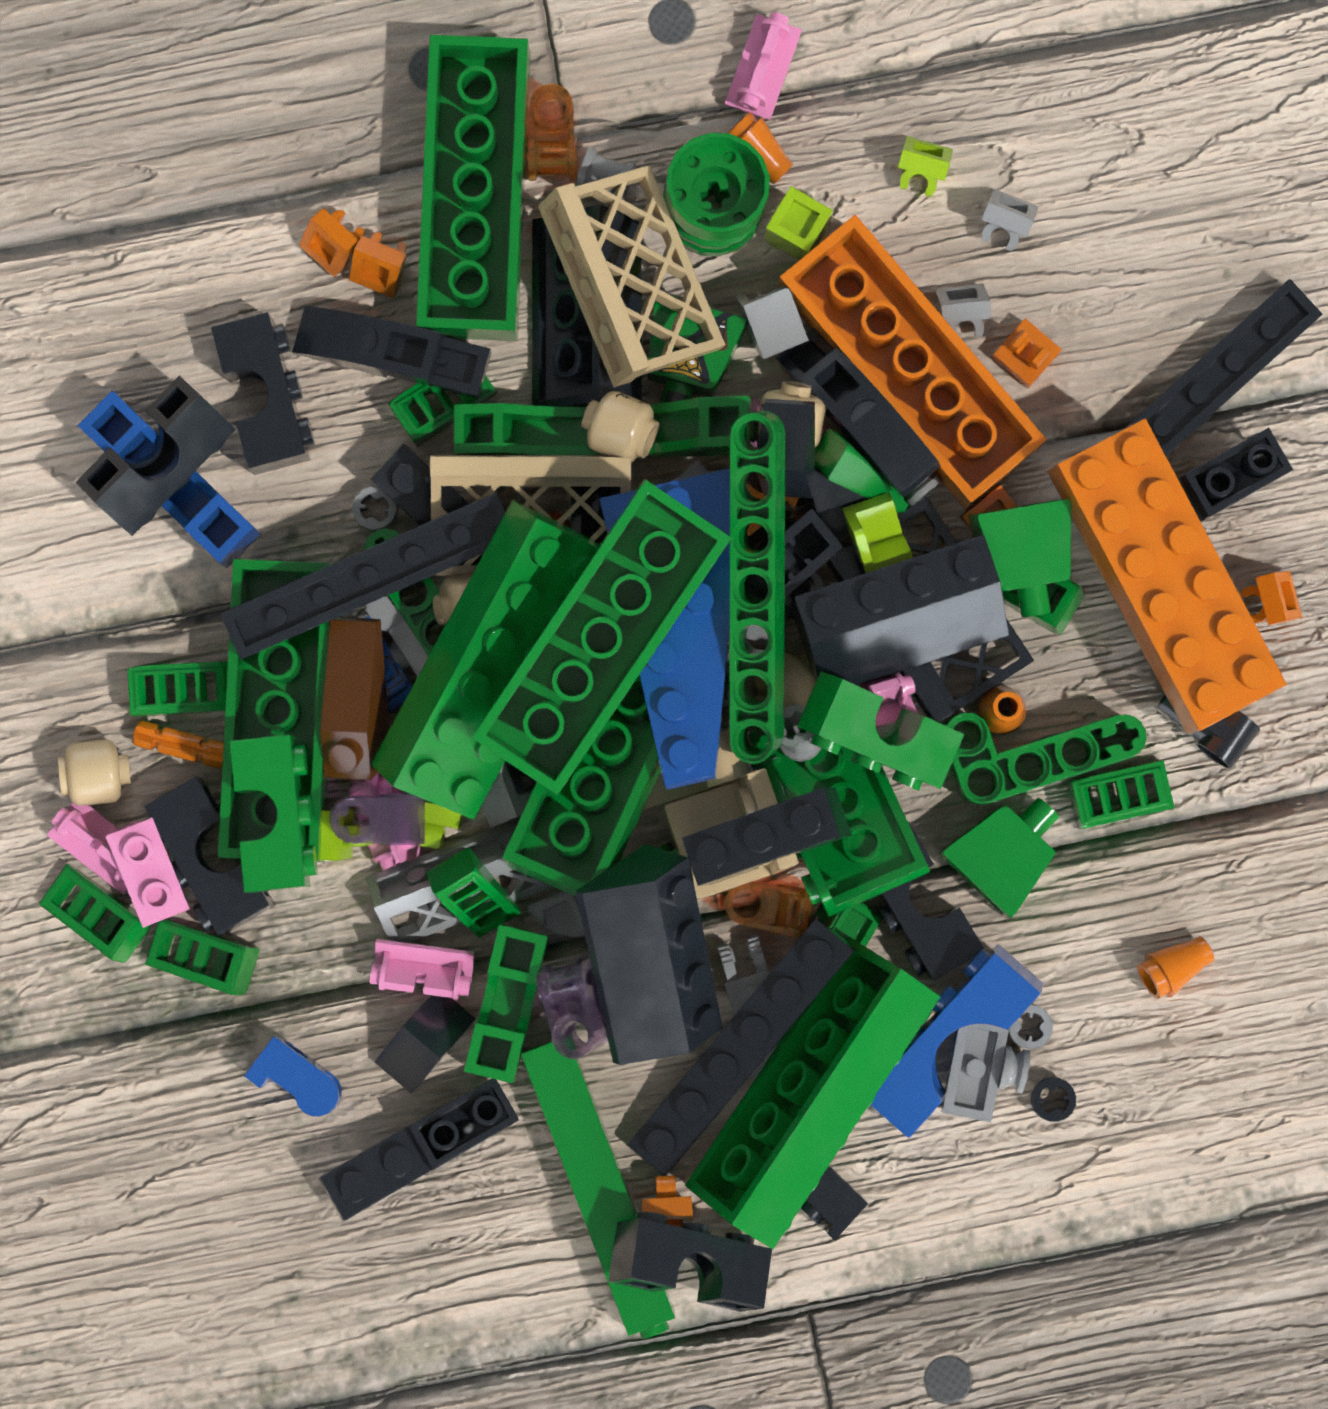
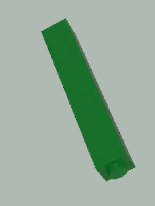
M568 1034L524 1051L521 1056L608 1282L617 1222L637 1218V1211L570 1035ZM608 1282L628 1337L640 1333L641 1339H647L669 1329L667 1321L675 1319V1310L667 1290L650 1292Z

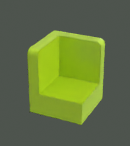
M790 186L766 227L765 240L800 260L821 241L831 224L833 210Z
M889 492L842 508L854 550L865 573L913 558L911 549L902 533L895 505Z

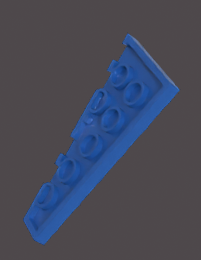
M730 468L655 485L730 536ZM637 490L599 498L607 534ZM730 541L640 673L666 790L716 779L730 639Z

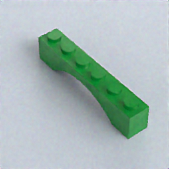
M749 396L698 397L682 401L649 404L654 412L653 420L659 422V429L653 446L645 458L730 455V433L733 424L742 415L757 411V405ZM507 403L454 405L455 455H602L589 448L587 444L588 430L581 427L587 407H551ZM756 420L750 423L747 430L748 440L755 447H757Z

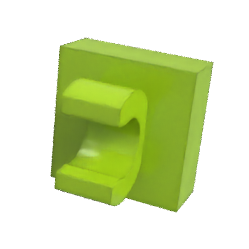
M907 136L898 164V168L903 169L900 178V188L906 190L912 176L917 174L923 175L928 181L925 196L931 197L936 190L938 180L945 181L953 149Z
M417 797L413 800L410 819L425 822L420 846L440 850L443 847L446 827L459 829L463 825L464 816Z
M354 809L322 810L320 860L341 861L353 858V846L374 845L375 825L353 824Z

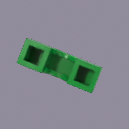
M822 671L820 672L797 727L814 734L810 744L836 755L839 754L841 747L855 752L851 762L876 773H879L882 765H885L895 770L892 780L917 791L920 790L922 783L941 789L965 734L928 717L902 708L891 730L879 736L875 721L884 698L844 679Z
M292 735L229 741L234 791L238 793L264 792L273 800L277 808L276 824L267 836L259 840L239 842L244 893L310 887V876L318 874L315 846H307L305 826L313 824L310 796H302L300 776L308 774L305 746H297L296 737Z
M503 924L498 926L487 972L488 979L478 1020L475 1023L464 1072L513 1083L516 1080L549 935Z

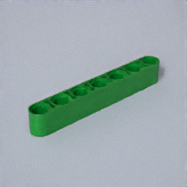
M765 410L742 415L735 421L730 433V537L732 538L730 540L731 750L738 759L750 764L761 763L779 749L784 737L785 429L784 424L777 415ZM754 420L760 421L768 429V442L763 448H757L752 445L747 437L748 426ZM752 472L762 474L768 481V493L764 499L755 498L748 491L747 480ZM751 523L760 524L767 531L769 539L765 549H756L749 543L747 530ZM751 574L760 575L767 582L768 594L764 600L755 599L748 592L746 584ZM750 625L760 626L767 633L768 644L764 650L755 649L749 644L746 634ZM749 676H759L765 681L768 688L766 699H755L749 694L746 686ZM749 726H757L764 730L768 739L766 749H757L750 745L746 736Z

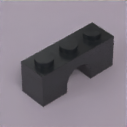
M266 312L211 327L223 375L229 382L244 378H257L265 382L268 387V400L263 410L253 417L236 421L248 469L254 475L310 461L307 447L314 446L315 439L308 417L300 418L295 400L302 399L303 394L296 370L287 372L283 353L291 352L284 324L275 325L270 314Z
M180 375L145 410L159 427V440L153 451L141 459L128 460L109 447L75 482L96 505L131 536L154 518L157 510L177 490L188 483L191 475L212 454L219 451L226 439L236 430Z
M195 776L144 806L150 816L149 818L153 817L163 844H166L174 858L171 864L180 886L183 889L190 886L199 902L193 906V909L206 931L214 928L217 935H225L275 906L268 891L244 893L242 864L228 872L219 873L211 869L205 862L202 854V844L206 835L213 828L220 825V807L203 778Z
M823 787L682 837V841L697 885L704 886L713 885L758 869V866L796 853L807 852L852 836L836 788Z
M908 822L928 867L934 865L933 861L910 822ZM911 880L880 894L885 904L879 907L878 910L890 931L894 934L901 930L910 947L903 952L916 975L919 977L926 972L929 979L934 981L973 958L981 949H985L960 907H955L936 918H928L918 913L910 901L909 890L913 881Z
M638 1212L635 1219L617 1222L608 1282L650 1292L675 1289L679 1267L684 1259H686L695 1267L698 1273L699 1291L697 1302L739 1312L764 1309L772 1249L754 1245L755 1239L750 1235L725 1233L724 1238L710 1234L711 1227L700 1223L683 1222L681 1227L666 1224L667 1216L653 1212Z

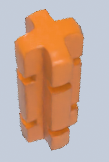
M143 720L139 721L135 727L132 742L135 746L152 751L155 747L158 748V752L196 763L202 760L203 765L222 769L223 742L212 739L206 742L204 737L169 727H164L162 730L160 725Z

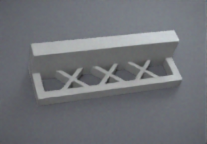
M520 818L366 877L374 909L389 941L410 943L462 923L446 907L439 906L441 902L431 890L427 871L467 847L473 851L493 877L505 875L513 878L508 887L503 889L514 902L552 888L553 886L508 867L502 858ZM471 881V882L467 883L466 885L462 886L461 888L457 889L456 892H458L459 890H461V889H463L464 887L468 886V885L471 884L473 881ZM482 889L479 890V891L476 892L475 894H473V895H471L470 897L466 898L464 901L468 900L469 898L473 897L474 895L478 894L479 892H481V891H483V890H482ZM490 898L486 900L485 902L473 908L472 911L476 910L477 908L481 907L482 905L486 904L492 899ZM409 910L421 913L415 923L396 929L391 918Z

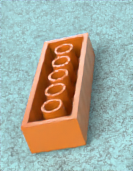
M856 214L779 277L778 288L785 286L790 290L797 311L807 324L814 328L834 349L838 347L854 363L937 458L941 466L934 471V474L939 475L943 479L942 483L965 510L1038 451L1047 439Z
M1146 418L1066 459L1047 472L1061 499H1070L1071 518L1186 734L1200 732L1287 685Z

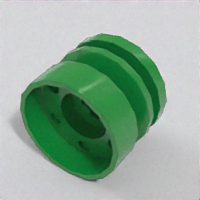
M710 132L690 139L675 153L667 171L663 198L685 249L703 256H723L738 251L753 238L762 220L764 208L768 200L770 175L763 157L749 142L732 134ZM709 195L714 196L716 203H721L720 209H712V205L709 201H706V197Z

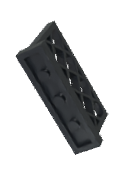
M927 496L906 509L904 513L902 512L897 515L903 535L906 522L921 512L924 513L934 529L930 547L908 543L911 551L926 554L939 550L936 549L938 537L945 547L957 544ZM853 544L833 555L826 563L838 582L865 574ZM1007 618L1009 636L999 640L1007 641L1019 659L1006 668L1001 669L983 665L987 648L986 643L980 645L977 663L947 656L935 660L941 663L939 675L930 662L899 672L902 676L911 675L915 685V693L912 696L926 717L936 722L943 721L1034 661ZM948 664L975 670L971 690L957 700L953 698L944 684ZM982 671L995 674L979 685Z

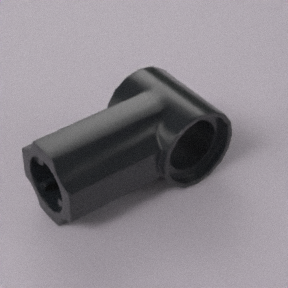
M1164 695L1155 709L1185 731L1167 696ZM1237 711L1202 731L1190 733L1189 735L1197 740L1195 744L1203 753L1221 766L1231 770L1258 735L1260 728L1245 714Z

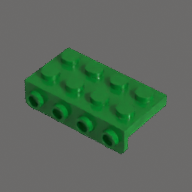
M757 729L748 733L754 748L766 749L768 743L767 735L760 737ZM801 729L799 733L805 734L806 731ZM790 732V739L793 740L796 733ZM779 747L775 753L761 763L751 764L753 771L766 768L777 803L823 787L836 788L852 836L807 852L796 853L797 860L803 858L810 873L801 877V880L813 905L822 901L830 917L930 872L883 767H881L879 773H876L851 762L855 752L841 747L838 755L821 748L815 757L803 762L789 759Z

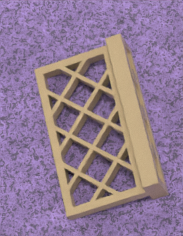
M650 165L579 186H574V183L556 187L538 205L613 387L630 383L638 376L718 351L725 346V342ZM640 182L647 199L644 211L621 199L627 185ZM615 189L614 194L608 192L610 190ZM592 196L609 206L603 223L586 214L580 199ZM616 210L639 222L633 240L610 228ZM647 227L662 234L666 244L663 256L640 244ZM605 239L628 251L622 268L606 261L601 250ZM635 256L658 267L652 285L629 273ZM666 272L681 279L685 289L682 301L660 290ZM624 284L647 296L640 314L624 305L621 298ZM655 301L677 312L671 330L648 319ZM685 317L700 325L706 339L705 342L695 344L678 335ZM644 330L666 341L661 356L650 360L647 359L640 343ZM674 346L677 347V348H679V349H681V350L672 352Z
M431 455V520L448 513L442 507L441 486H463L476 500L492 494L499 486H512L526 500L523 506L528 508L531 505L538 513L554 520L535 500L549 486H562L576 502L556 522L562 524L581 505L601 525L590 537L595 541L606 530L605 521L585 500L599 487H620V494L631 491V457H606L604 455ZM471 486L491 487L480 496ZM521 486L541 487L530 496ZM570 486H587L590 488L580 497ZM480 555L467 560L463 565L453 566L433 576H450L473 572L477 565L471 564Z

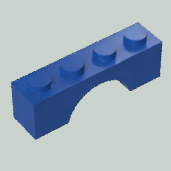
M111 391L77 425L104 452L111 447L117 454L128 460H137L147 456L153 451L159 440V435L114 391ZM197 471L191 475L190 480L184 487L177 490L162 505L225 568H228L233 563V559H237L261 535Z
M999 944L989 954L981 949L963 969V972L968 977L957 990L949 985L942 991L940 999L932 1009L935 1014L924 1026L920 1027L904 1051L902 1059L892 1069L871 1104L874 1109L908 1138L942 1103L945 1089L936 1069V1052L944 1039L959 1028L972 1024H990L1008 1030L1042 992L1043 982Z

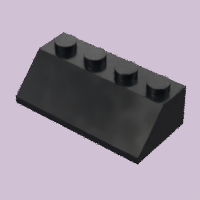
M599 204L584 209L588 216L603 223L609 206ZM616 210L610 228L633 240L639 222ZM543 217L533 219L532 406L587 407L592 400L600 402L603 396L611 391H619L642 401V375L636 377L630 383L613 387ZM605 239L601 250L606 261L622 268L628 251ZM635 256L629 273L641 280L642 258ZM624 284L621 292L624 305L640 314L642 311V293Z
M984 535L795 596L789 604L815 682L822 671L860 686L893 675L894 673L1009 636L1001 582Z
M644 844L575 891L613 1063L624 1065L688 1054L723 1029L689 857Z

